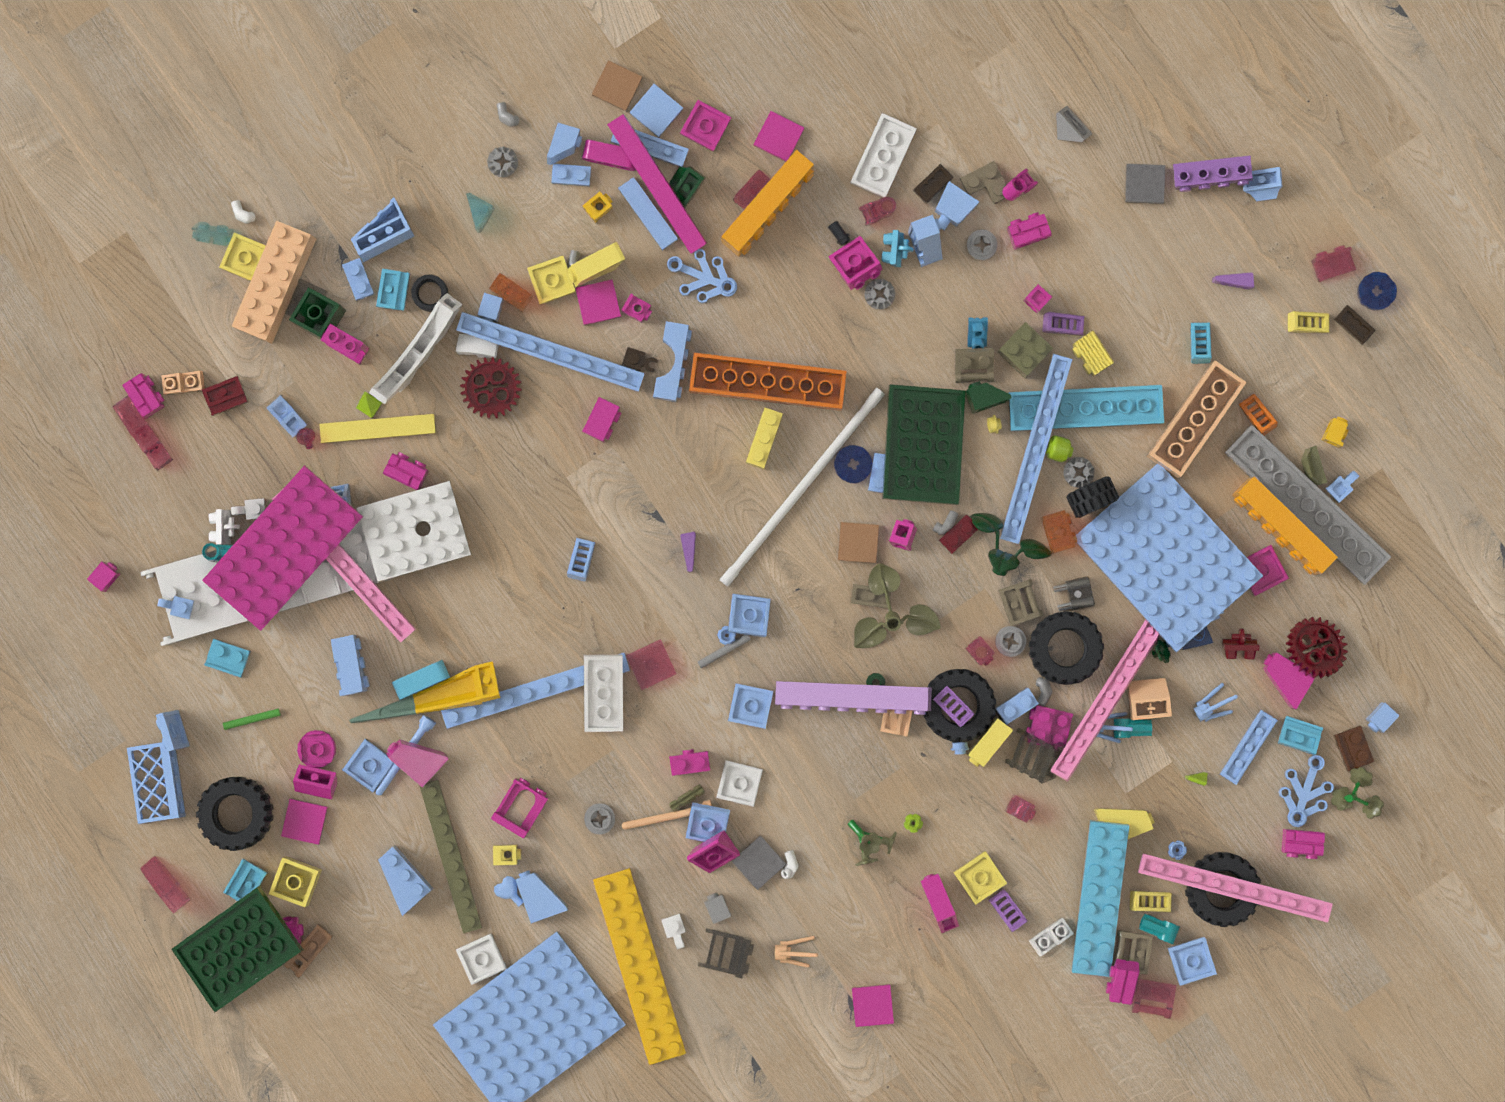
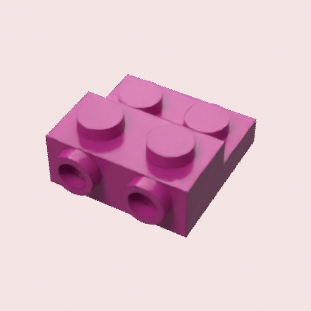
M861 236L828 256L850 290L862 288L866 280L877 278L881 274L880 271L883 270L881 263Z
M1036 705L1030 710L1029 719L1031 720V725L1026 728L1024 738H1027V743L1063 751L1067 743L1073 714Z

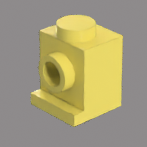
M517 844L493 846V865H517L518 860H521V848L517 849ZM506 851L511 852L512 855L510 858L505 857Z

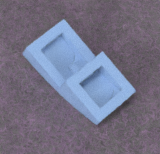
M281 395L266 407L292 437L307 426L305 421Z

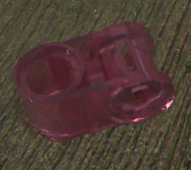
M884 197L859 207L858 209L862 211L866 221L865 226L872 225L881 219L893 215L896 211L895 200L892 197ZM885 202L892 203L893 208L890 211H885L882 208Z

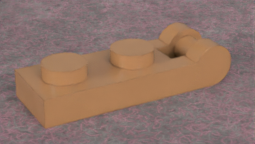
M317 924L301 944L304 950L287 961L284 967L288 970L291 969L295 972L294 975L300 978L333 935ZM297 959L303 963L301 967L295 963Z

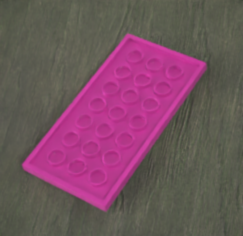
M304 465L202 581L261 631L363 518V515Z

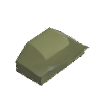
M1317 446L1305 449L1301 459L1305 475L1316 486L1327 483Z

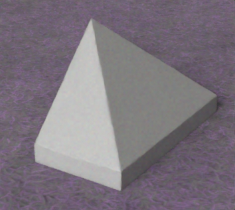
M1068 106L1056 114L1057 140L1083 142L1092 135L1091 131Z

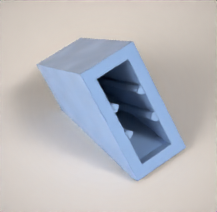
M530 870L519 874L516 883L531 923L568 910L567 904L536 872L530 873Z

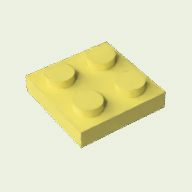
M234 232L219 268L251 281L266 245Z
M564 256L527 268L540 305L576 293L573 283L568 278V268Z
M986 851L953 872L975 905L1007 884Z

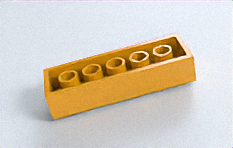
M796 150L721 236L722 243L738 257L741 254L746 255L751 249L752 241L754 239L758 241L764 234L765 226L768 225L770 227L776 220L778 211L783 212L786 209L791 196L795 198L801 191V185L804 182L807 184L814 176V164Z
M1255 476L1248 478L1232 494L1235 498L1233 501L1240 508L1244 507L1249 511L1247 513L1248 516L1254 521L1258 520L1262 524L1261 528L1267 534L1271 533L1276 538L1275 542L1280 547H1286L1290 551V557L1295 561L1299 560L1304 565L1302 568L1308 574H1322L1338 558Z

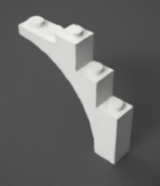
M446 293L437 302L428 319L407 349L389 371L371 388L369 393L377 400L386 404L396 393L404 390L410 384L417 369L427 361L435 345L446 335L462 304Z

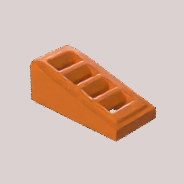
M1255 393L1239 404L1252 425L1263 436L1277 427L1278 422ZM1255 402L1256 405L1248 410L1247 407ZM1258 408H1260L1261 411H1259V412L1256 413L1255 415H1252V414H1251V413H1253L1254 411H1256ZM1265 415V417L1262 420H1260L1259 422L1257 421L1259 417ZM1268 421L1270 422V423L1267 424L1265 427H1262V425L1265 424L1266 422H1268Z

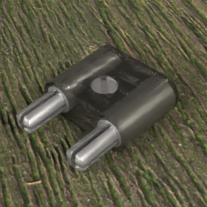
M1088 576L1065 581L1066 584L1053 587V589L1066 586V588L1057 589L1054 592L1067 590L1069 603L1060 604L1058 608L1070 606L1058 609L1059 611L1068 609L1075 611L1095 606Z

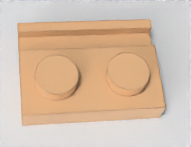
M887 709V713H883L880 731L908 737L913 710H906V714H897L894 709Z

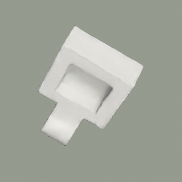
M265 499L245 500V506L231 507L232 515L246 514L247 520L257 519L266 509Z
M680 914L662 919L667 938H674L677 949L685 947L681 934L686 932Z

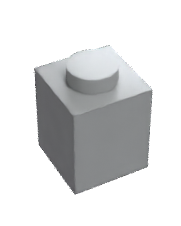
M716 892L707 896L708 900L704 903L713 924L731 917L723 894L718 895Z

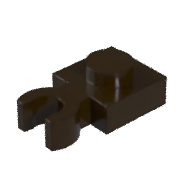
M627 347L622 365L638 371L645 367L648 372H654L655 370L650 368L648 364L650 362L657 363L658 360L654 357L646 359L645 352Z

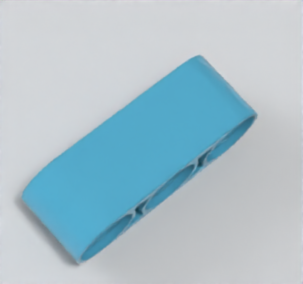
M440 660L393 681L392 684L399 700L450 678V675L443 660Z

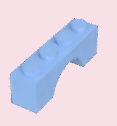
M666 321L663 342L673 350L675 362L669 373L656 378L654 399L677 402V398H681L682 387L679 384L680 379H684L686 368H682L683 360L687 361L689 349H686V343L691 341L692 335L689 325Z

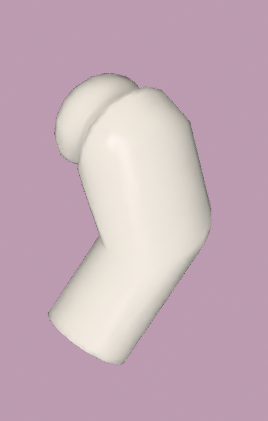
M240 200L231 202L235 218L245 224L255 221V214L243 210Z
M794 850L784 853L787 859V864L781 871L784 879L792 878L799 867Z

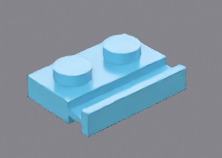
M382 269L376 307L404 311L410 273Z
M213 639L204 665L242 678L251 651Z
M1286 716L1278 744L1315 755L1323 728Z
M243 858L223 893L238 901L260 886L268 872Z

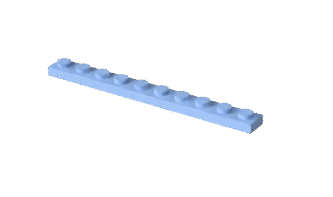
M462 312L456 329L480 339L638 392L645 374L638 370Z
M1056 354L1052 356L1000 539L1017 544L1020 542L1072 363L1070 358Z
M624 652L621 653L623 655V673L630 671ZM584 665L499 692V699L482 702L480 705L441 710L446 728L448 729L584 686Z

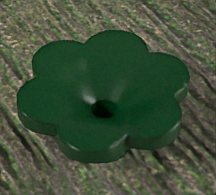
M1157 640L1155 650L1152 651L1153 657H1158L1161 662L1169 663L1171 653L1166 643L1162 642V640Z

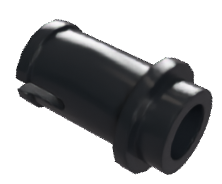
M838 221L829 225L828 229L838 240L837 244L843 246L851 240L850 234L844 231Z

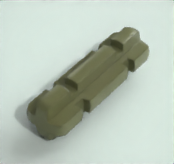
M697 785L692 791L689 790L678 797V800L670 802L669 806L673 812H676L681 806L684 807L696 799L697 796L699 797L704 794L705 791L701 785Z

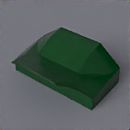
M680 166L669 182L684 208L693 199L706 178L691 166L687 168Z

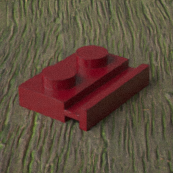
M238 376L202 389L212 416L248 403Z

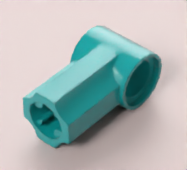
M208 543L203 547L202 555L208 561H219L233 545ZM212 547L216 548V555L208 557L207 550Z
M1114 719V726L1133 728L1132 731L1114 730V738L1152 736L1151 719Z
M1144 913L1138 929L1155 935L1158 939L1167 943L1174 944L1180 926Z

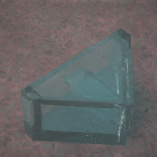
M466 193L477 233H480L495 208L477 196Z

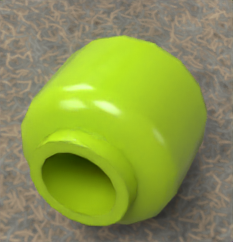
M1054 435L1049 439L1045 453L1046 457L1051 460L1064 462L1072 456L1074 449L1069 439Z

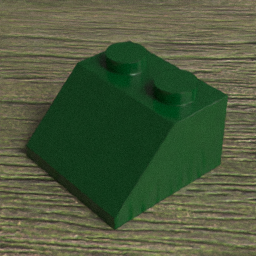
M308 287L289 321L321 340L330 324L335 327L338 326L346 310L337 302Z
M980 381L970 384L965 392L972 414L1009 402L1012 398L1011 394L988 383L981 384Z

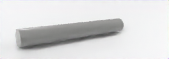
M743 635L734 642L699 660L700 668L750 641V637Z

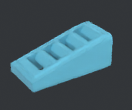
M1191 323V363L1209 364L1212 359L1210 323ZM1195 330H1206V333H1195ZM1195 338H1206V340H1196ZM1196 346H1206V348H1196Z

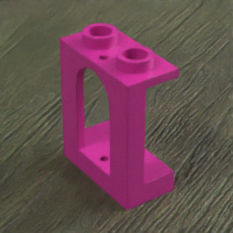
M332 324L328 326L321 338V341L326 343L327 346L358 364H361L370 349L363 342Z
M520 777L519 780L514 779L513 784L491 819L524 839L549 798L546 797L547 793L538 787L536 790L529 786L530 782ZM522 790H528L535 795V803L520 826L506 818L505 814L518 793Z

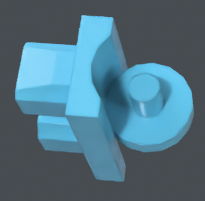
M893 230V233L884 234V245H892L891 252L882 253V262L891 264L894 267H901L902 259H907L908 252H913L914 248L908 246L909 240L904 239V233L899 232V230Z

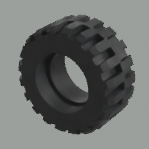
M1063 611L1045 617L1036 625L1037 627L1032 632L1031 640L1029 641V656L1032 659V665L1042 677L1053 683L1072 685L1090 678L1095 670L1099 668L1100 661L1103 660L1104 656L1103 637L1101 632L1098 631L1097 625L1092 623L1088 617L1077 612ZM1061 630H1071L1077 633L1084 643L1082 658L1072 666H1061L1055 663L1049 655L1048 645L1050 639Z
M951 669L940 673L930 681L928 687L932 688L931 711H925L923 717L928 727L936 735L952 742H967L978 738V736L983 735L987 731L996 714V699L994 691L986 679L982 678L978 673L967 669ZM946 686L950 689L955 687L966 688L976 698V713L962 727L947 720L942 713L941 707L933 700Z
M241 776L223 778L212 783L202 793V799L197 804L199 810L196 812V818H199L197 825L199 829H202L203 837L208 838L210 844L216 845L222 850L237 851L256 845L257 842L265 837L266 832H269L271 828L270 823L274 817L272 815V810H274L273 804L270 803L269 799L271 798L268 793H265V788L262 785L256 784V781ZM232 795L245 798L252 808L251 823L247 828L238 832L225 829L218 818L220 803Z
M1214 852V854L1203 856V859L1197 860L1194 863L1196 868L1215 873L1228 871L1233 873L1238 879L1257 884L1261 883L1260 877L1256 874V869L1250 865V862L1232 853ZM1187 886L1185 890V896L1188 897L1187 902L1193 909V912L1202 920L1215 926H1237L1238 923L1247 921L1248 916L1253 915L1256 912V906L1259 905L1237 899L1229 907H1217L1207 898L1206 890Z

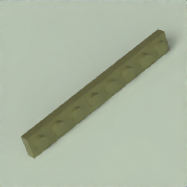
M439 780L426 783L423 787L420 786V790L464 934L482 928V924Z

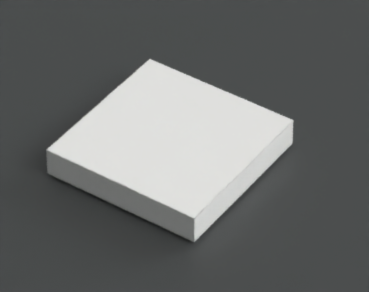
M726 760L716 798L754 807L763 769Z
M492 933L456 949L471 985L507 969Z

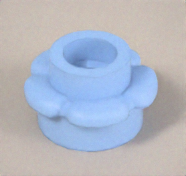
M724 626L718 631L717 636L720 639V643L727 645L735 641L736 633L728 632V626Z
M952 742L953 748L951 750L955 751V754H966V750L970 749L968 742Z
M1182 841L1171 842L1168 846L1169 856L1176 860L1182 859L1187 853V848Z

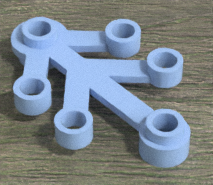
M698 249L694 253V257L699 261L703 272L682 264V260L677 256L669 258L667 266L671 272L681 271L700 279L690 284H682L679 291L683 296H688L691 291L708 284L714 285L716 288L707 292H699L697 300L700 303H706L708 299L720 294L729 297L737 291V283L734 279L727 277L723 267V259L719 256L712 259V266L717 268L720 279L713 277L703 249ZM698 252H702L704 256L702 258H698L696 254ZM716 259H719L721 261V264L719 266H716L714 264V261ZM677 262L679 266L672 268L671 264ZM726 284L731 285V289L729 291L724 289V286ZM683 287H688L689 291L687 293H683L681 289ZM701 294L706 295V299L703 301L699 299Z
M1313 755L1308 759V766L1310 768L1303 788L1297 778L1296 770L1287 769L1285 771L1286 779L1290 780L1299 798L1297 807L1290 796L1291 790L1288 787H1281L1278 793L1284 799L1289 809L1287 815L1288 822L1294 827L1303 826L1308 816L1318 811H1325L1328 807L1327 802L1320 799L1315 802L1314 806L1305 809L1308 801L1324 793H1331L1334 789V785L1331 782L1325 781L1320 787L1311 791L1317 771L1321 770L1325 764L1324 759L1319 755ZM1314 759L1318 760L1317 766H1313L1312 761ZM1289 771L1294 772L1293 778L1288 777ZM1325 784H1330V790L1326 791L1324 789ZM1286 789L1288 791V795L1283 796L1282 790ZM1320 802L1324 803L1323 809H1319L1318 804ZM1295 814L1300 815V819L1298 821L1294 820Z

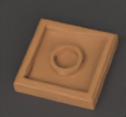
M608 60L592 92V96L626 112L643 77Z
M841 522L838 560L876 563L879 525Z

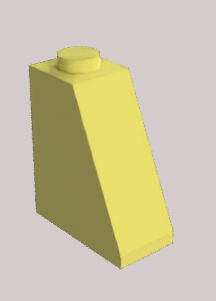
M615 242L572 264L568 268V278L574 283L575 287L614 271L625 260L618 243Z
M994 718L991 726L987 728V731L980 736L967 755L970 757L968 761L976 767L979 765L984 767L1013 730L998 718Z
M1094 809L1098 821L1129 824L1128 839L1154 829L1152 826L1155 823L1151 813L1147 814L1145 810Z

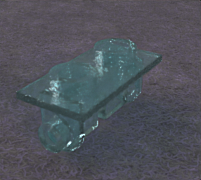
M198 222L192 227V230H196L192 234V238L196 241L210 243V238L213 237V244L223 246L229 245L231 241L229 236L234 232V230L228 229V226H209L210 224L207 222Z

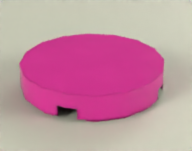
M314 730L307 732L300 739L297 753L299 759L306 766L319 769L333 761L336 755V744L330 734Z

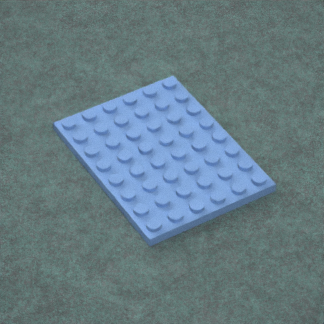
M1156 464L1124 492L1116 502L1108 506L1073 537V540L1176 653L1263 577L1258 569L1178 482L1159 464Z
M555 932L433 1024L489 1102H524L626 1025L558 932Z

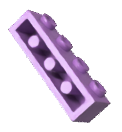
M1250 155L1173 164L1176 190L1180 189V192L1191 191V188L1199 187V190L1210 189V186L1218 185V188L1229 187L1232 183L1243 186L1253 181Z

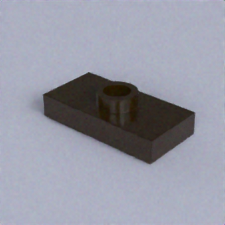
M940 163L913 189V192L927 204L954 177Z
M1346 305L1334 319L1361 345L1376 331L1349 305Z

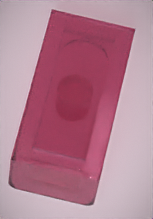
M758 170L737 192L733 201L745 210L771 179L761 170Z

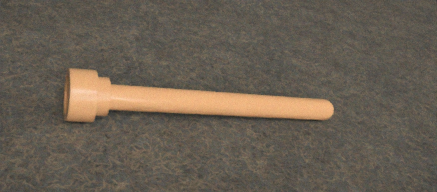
M711 800L703 801V805L712 806ZM691 808L623 822L622 828L626 830L690 816Z

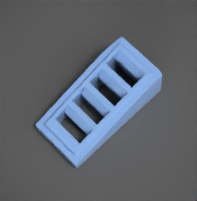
M576 538L567 571L568 578L586 582L595 542ZM579 546L587 547L589 551L579 549ZM577 553L586 555L587 558L579 557ZM575 561L585 563V566L575 564ZM573 569L581 570L583 573L573 571Z

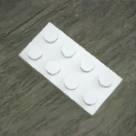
M882 113L850 183L885 199L917 128Z
M622 654L584 655L585 732L623 731Z

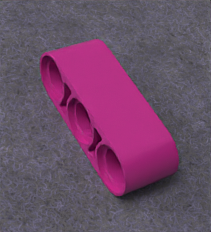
M593 140L585 141L582 160L629 171L636 170L621 146Z

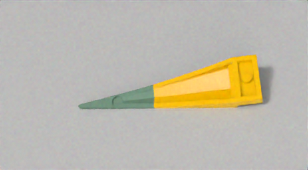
M491 661L472 666L423 691L352 718L349 721L350 723L366 722L480 705L482 702L499 699L500 693L494 663Z

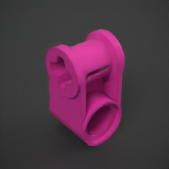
M1027 168L1003 188L1002 193L1007 200H1016L1038 184L1029 175Z

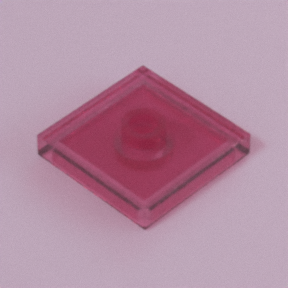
M661 639L626 655L641 690L677 674Z

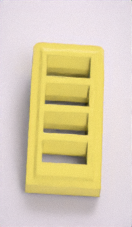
M1298 311L1288 313V332L1329 333V313ZM1303 318H1305V327H1303ZM1311 318H1313V327H1311ZM1319 318H1321V328H1319Z
M1130 891V910L1171 912L1172 893ZM1146 896H1148V905H1147V907H1145V899H1146ZM1154 896H1156V906H1155V907H1153V899H1154ZM1161 896H1164L1163 908H1161Z

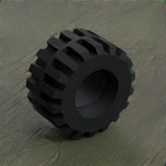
M1109 476L1087 484L1066 496L1075 518L1088 515L1116 502L1120 498Z

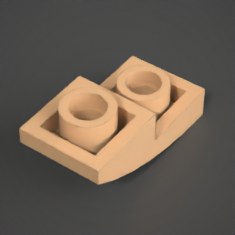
M203 371L161 375L164 395L202 391V389H205Z

